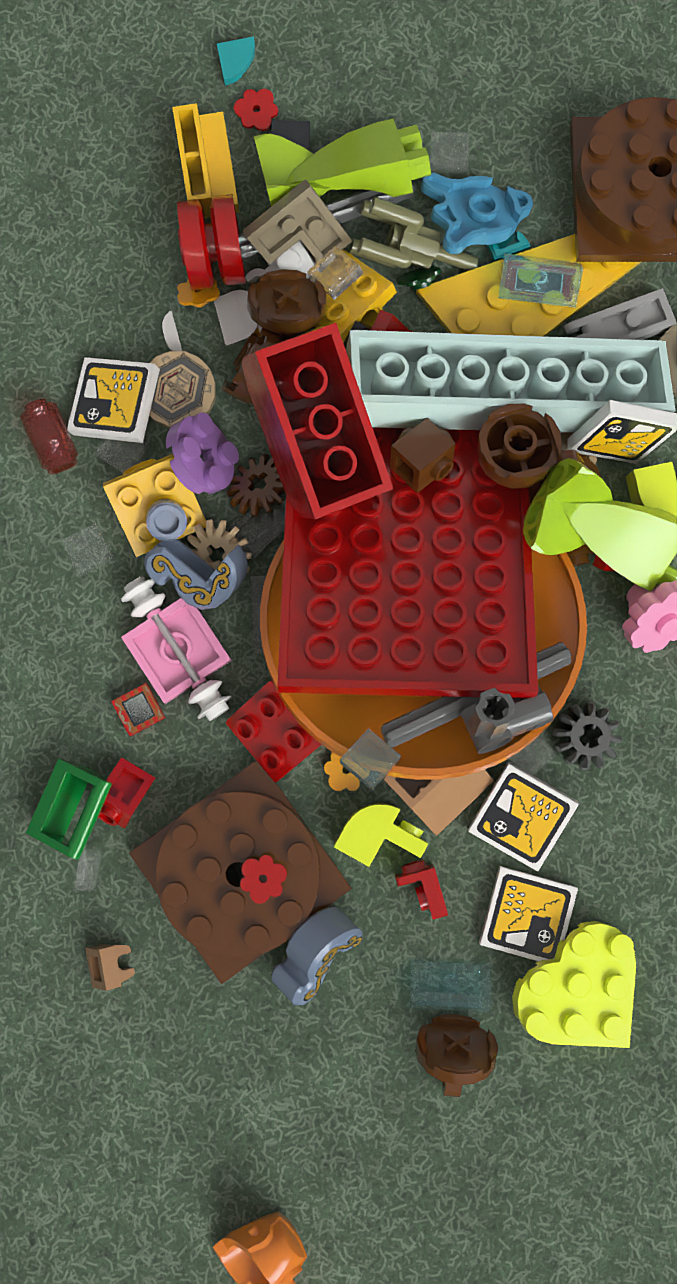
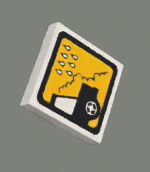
M84 357L67 431L75 436L143 443L160 369L152 363Z
M609 400L567 439L568 450L574 449L580 454L637 464L677 431V413Z
M508 761L469 826L468 832L532 869L539 871L579 803L572 797Z
M499 866L479 944L536 961L554 959L560 940L565 941L578 888Z

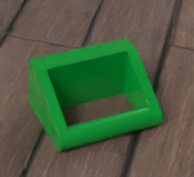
M58 758L26 834L70 858L79 860L112 783L90 768ZM90 783L94 786L69 841L65 837L66 831L85 788Z

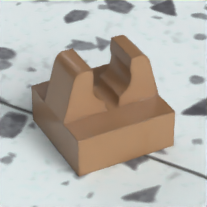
M100 944L85 948L92 988L107 991L121 987L122 982L135 974L134 968L120 969L118 967V958L122 954L131 952L128 945Z

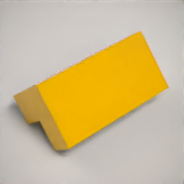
M197 103L172 107L187 200L198 199L203 206L206 218L211 217L210 202L213 196L233 194L236 213H238L239 205L223 112L199 115Z

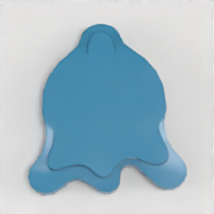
M431 172L430 176L422 178L420 189L425 195L441 203L432 208L430 217L434 223L445 231L442 245L443 249L450 254H459L470 245H491L507 240L515 232L520 221L530 214L533 206L531 196L524 191L515 190L507 186L506 192H504L500 188L491 185L493 178L487 176L450 179Z

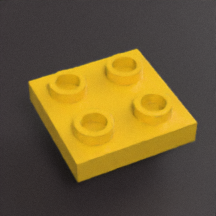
M342 249L310 279L315 283L316 278L322 283L326 291L325 315L319 324L314 327L318 328L322 325L328 326L337 323L344 343L356 320L373 326L380 310H383L382 307L397 291L391 281Z
M173 454L159 460L149 459L125 470L123 475L103 483V488L136 557L149 552L161 542V540L156 539L150 534L146 524V513L149 507L158 500L170 499L176 501L185 511L187 518L186 529L177 539L196 532L194 527L198 524L203 529L206 528V519L194 492L187 489L179 481L171 468L169 461L175 459Z

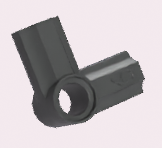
M539 686L537 697L512 698L510 694H504L496 688H492L480 693L477 703L461 712L462 719L478 754L500 748L509 743L514 736L542 727L552 722L554 718L550 701L546 693Z

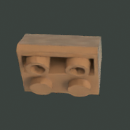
M486 770L439 780H414L388 775L382 776L383 780L436 836L494 782Z

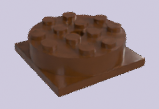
M662 97L635 99L615 107L602 117H572L570 122L576 262H677V99Z
M257 761L246 767L200 802L190 807L182 815L129 853L158 894L161 906L170 923L178 933L195 946L221 984L225 983L264 953L286 942L291 938L295 929L309 916L325 909L352 889L281 788L269 777ZM270 855L274 863H280L286 868L287 877L281 883L283 891L280 896H270L265 903L258 904L252 901L250 891L245 892L241 889L240 882L238 883L233 879L229 881V866L234 862L244 863L250 858L259 861L261 856ZM260 875V880L266 881V875Z

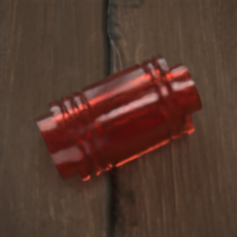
M38 399L28 403L24 407L25 412L21 414L20 420L41 468L47 469L49 475H54L77 465L76 457L78 452L57 404L54 402L47 403L46 399Z

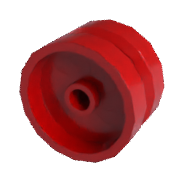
M233 194L212 197L210 202L212 223L206 224L204 209L198 199L177 201L179 245L191 290L212 289L214 284V262H218L221 279L226 286L246 284Z

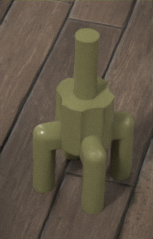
M375 197L372 201L363 200L359 214L391 225V228L387 235L386 245L363 237L361 240L353 238L349 245V254L390 268H407L412 264L427 270L434 260L467 271L477 267L478 257L464 252L459 254L446 252L443 249V245L440 244L441 232L423 226L424 218L420 213Z

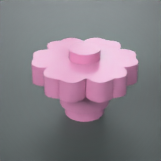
M677 580L671 583L664 582L658 587H654L651 592L636 584L633 585L626 596L629 603L628 613L631 617L622 625L624 637L634 648L641 647L645 653L661 650L670 640H677Z

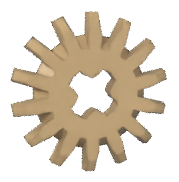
M209 519L206 520V531L198 524L194 527L198 538L190 534L187 540L196 547V549L191 550L216 570L221 561L213 562L209 556L213 553L210 548L211 545L215 549L219 547L224 549L225 553L222 556L224 559L238 544L242 548V546L248 544L246 538L238 541L235 536L239 529L236 526L230 532L225 531L227 521L221 520L218 528L215 529L213 520ZM245 552L247 559H252L251 553Z

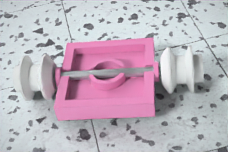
M143 576L133 580L124 587L126 594L121 598V601H131L135 608L131 612L132 617L146 616L148 620L121 638L163 703L167 704L192 687L195 690L191 692L188 704L198 703L202 710L197 718L200 719L206 716L209 721H212L229 709L226 702L232 697H222L218 689L222 681H207L206 677L231 662V658L198 608L188 605L180 598L161 611L159 607L163 603L165 594H155L151 588L155 582L152 579L146 581Z

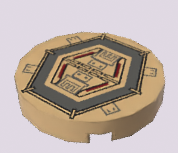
M169 351L156 356L150 362L160 369L149 414L155 423L170 429L172 425L188 416H195L199 413L210 414L216 400V383L210 368L199 357L186 351Z

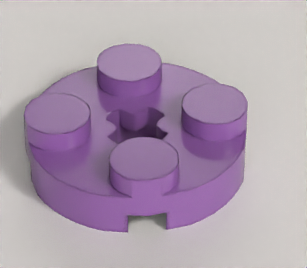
M199 413L195 416H188L171 426L166 437V449L172 446L175 459L169 462L179 481L187 489L197 494L207 492L210 495L226 488L232 481L234 464L239 460V453L235 445L227 441L221 430L213 423L211 417L206 413Z

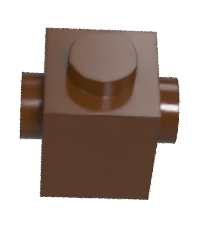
M426 418L416 427L410 426L405 429L398 440L391 445L390 468L418 493L433 480L440 481L448 475L454 465L453 457L456 443L448 431L442 427L438 428Z

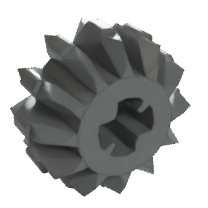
M587 702L584 711H582L578 704L571 705L570 713L573 719L565 714H560L557 718L560 723L567 726L566 729H553L552 731L553 736L565 738V742L558 743L554 747L556 752L570 749L565 756L564 762L571 765L579 757L578 764L582 770H588L591 760L597 768L604 767L602 754L609 758H615L617 755L616 751L609 744L622 742L621 736L611 735L610 731L620 726L619 721L612 720L606 723L605 720L609 716L610 710L605 707L596 714V707L593 702ZM585 725L586 730L593 729L595 731V736L591 738V746H589V743H581L579 739L584 734L583 727Z

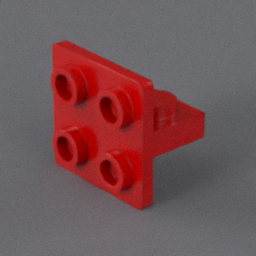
M272 680L265 684L226 721L227 726L274 782H278L322 745L289 712L276 691Z

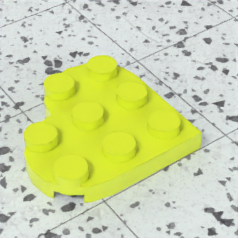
M598 921L580 923L577 925L579 928L571 931L565 941L560 940L554 959L536 962L537 966L528 970L523 979L519 978L517 980L512 996L514 1014L519 1019L523 1029L542 1042L557 1045L630 1048L636 975L633 941L630 937L609 924Z

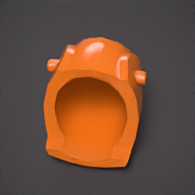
M279 1211L262 1216L230 1232L212 1247L236 1284H296L293 1279L303 1270L301 1266L307 1258V1253L297 1230L288 1218Z

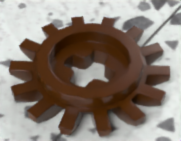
M267 453L262 454L258 465L253 457L249 458L250 469L248 470L239 465L237 469L243 476H233L230 482L236 485L227 490L228 497L234 496L230 502L233 508L240 504V514L244 515L247 509L251 507L252 516H258L259 509L264 508L266 513L272 511L270 505L274 502L280 505L284 502L280 497L285 492L273 458L268 461L269 455ZM267 476L264 479L267 485L262 490L258 487L253 490L254 485L252 481L256 478L262 480Z

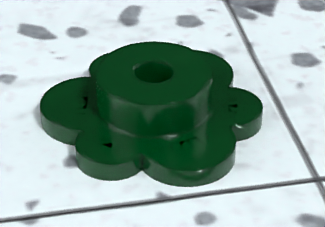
M431 264L427 270L420 267L406 272L404 275L399 276L396 281L398 285L406 284L407 287L413 290L422 289L433 283L436 275L441 273V269Z

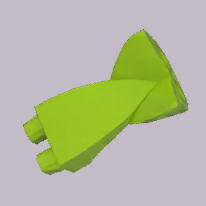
M394 119L376 122L343 135L321 148L315 154L278 135L261 134L254 136L271 207L305 179L319 197L329 190L340 189L371 190L382 192L392 197H398L413 193L411 180L431 175L429 155L426 147H422L417 124L397 130Z
M567 458L559 462L552 469L535 495L525 516L523 533L531 549L545 555H557L573 551L586 544L613 570L650 592L654 587H658L664 582L671 583L677 580V569L670 565L677 554V516L659 508L614 501L611 490L603 479L577 460Z

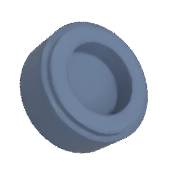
M161 499L149 507L146 513V524L150 534L156 539L172 541L184 533L187 518L184 509L179 503L170 499Z

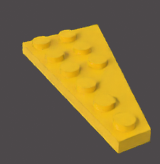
M575 234L435 282L428 287L417 289L416 294L448 333L546 337L641 262H576ZM507 260L525 261L519 266L517 274L519 279L526 284H533L540 278L541 271L536 263L573 267L571 300H565L563 295L557 291H550L543 297L510 293L508 288L504 286Z

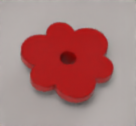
M253 89L246 90L243 95L244 98L237 100L234 104L235 114L241 118L242 126L246 129L254 126L259 131L268 130L272 124L271 118H275L278 115V107L273 103L274 97L272 92L268 89H261L257 93Z
M270 855L261 856L259 861L250 858L243 863L241 870L245 877L241 879L240 887L245 892L250 891L252 901L262 904L270 896L278 897L283 891L281 883L287 877V870L282 864L274 863ZM260 875H266L267 880L261 881Z

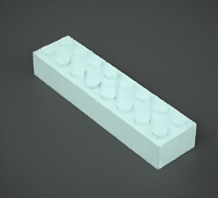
M350 330L346 352L372 427H416L428 418L438 428L481 430L482 425L495 409L507 404L520 403L533 406L532 410L539 412L543 416L547 413L553 418L560 432H576L609 400L673 413L676 411L666 341Z

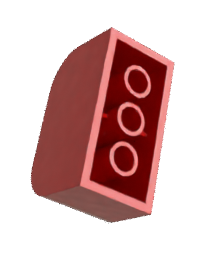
M337 323L243 357V373L250 398L284 490L292 506L301 517L318 519L393 489Z

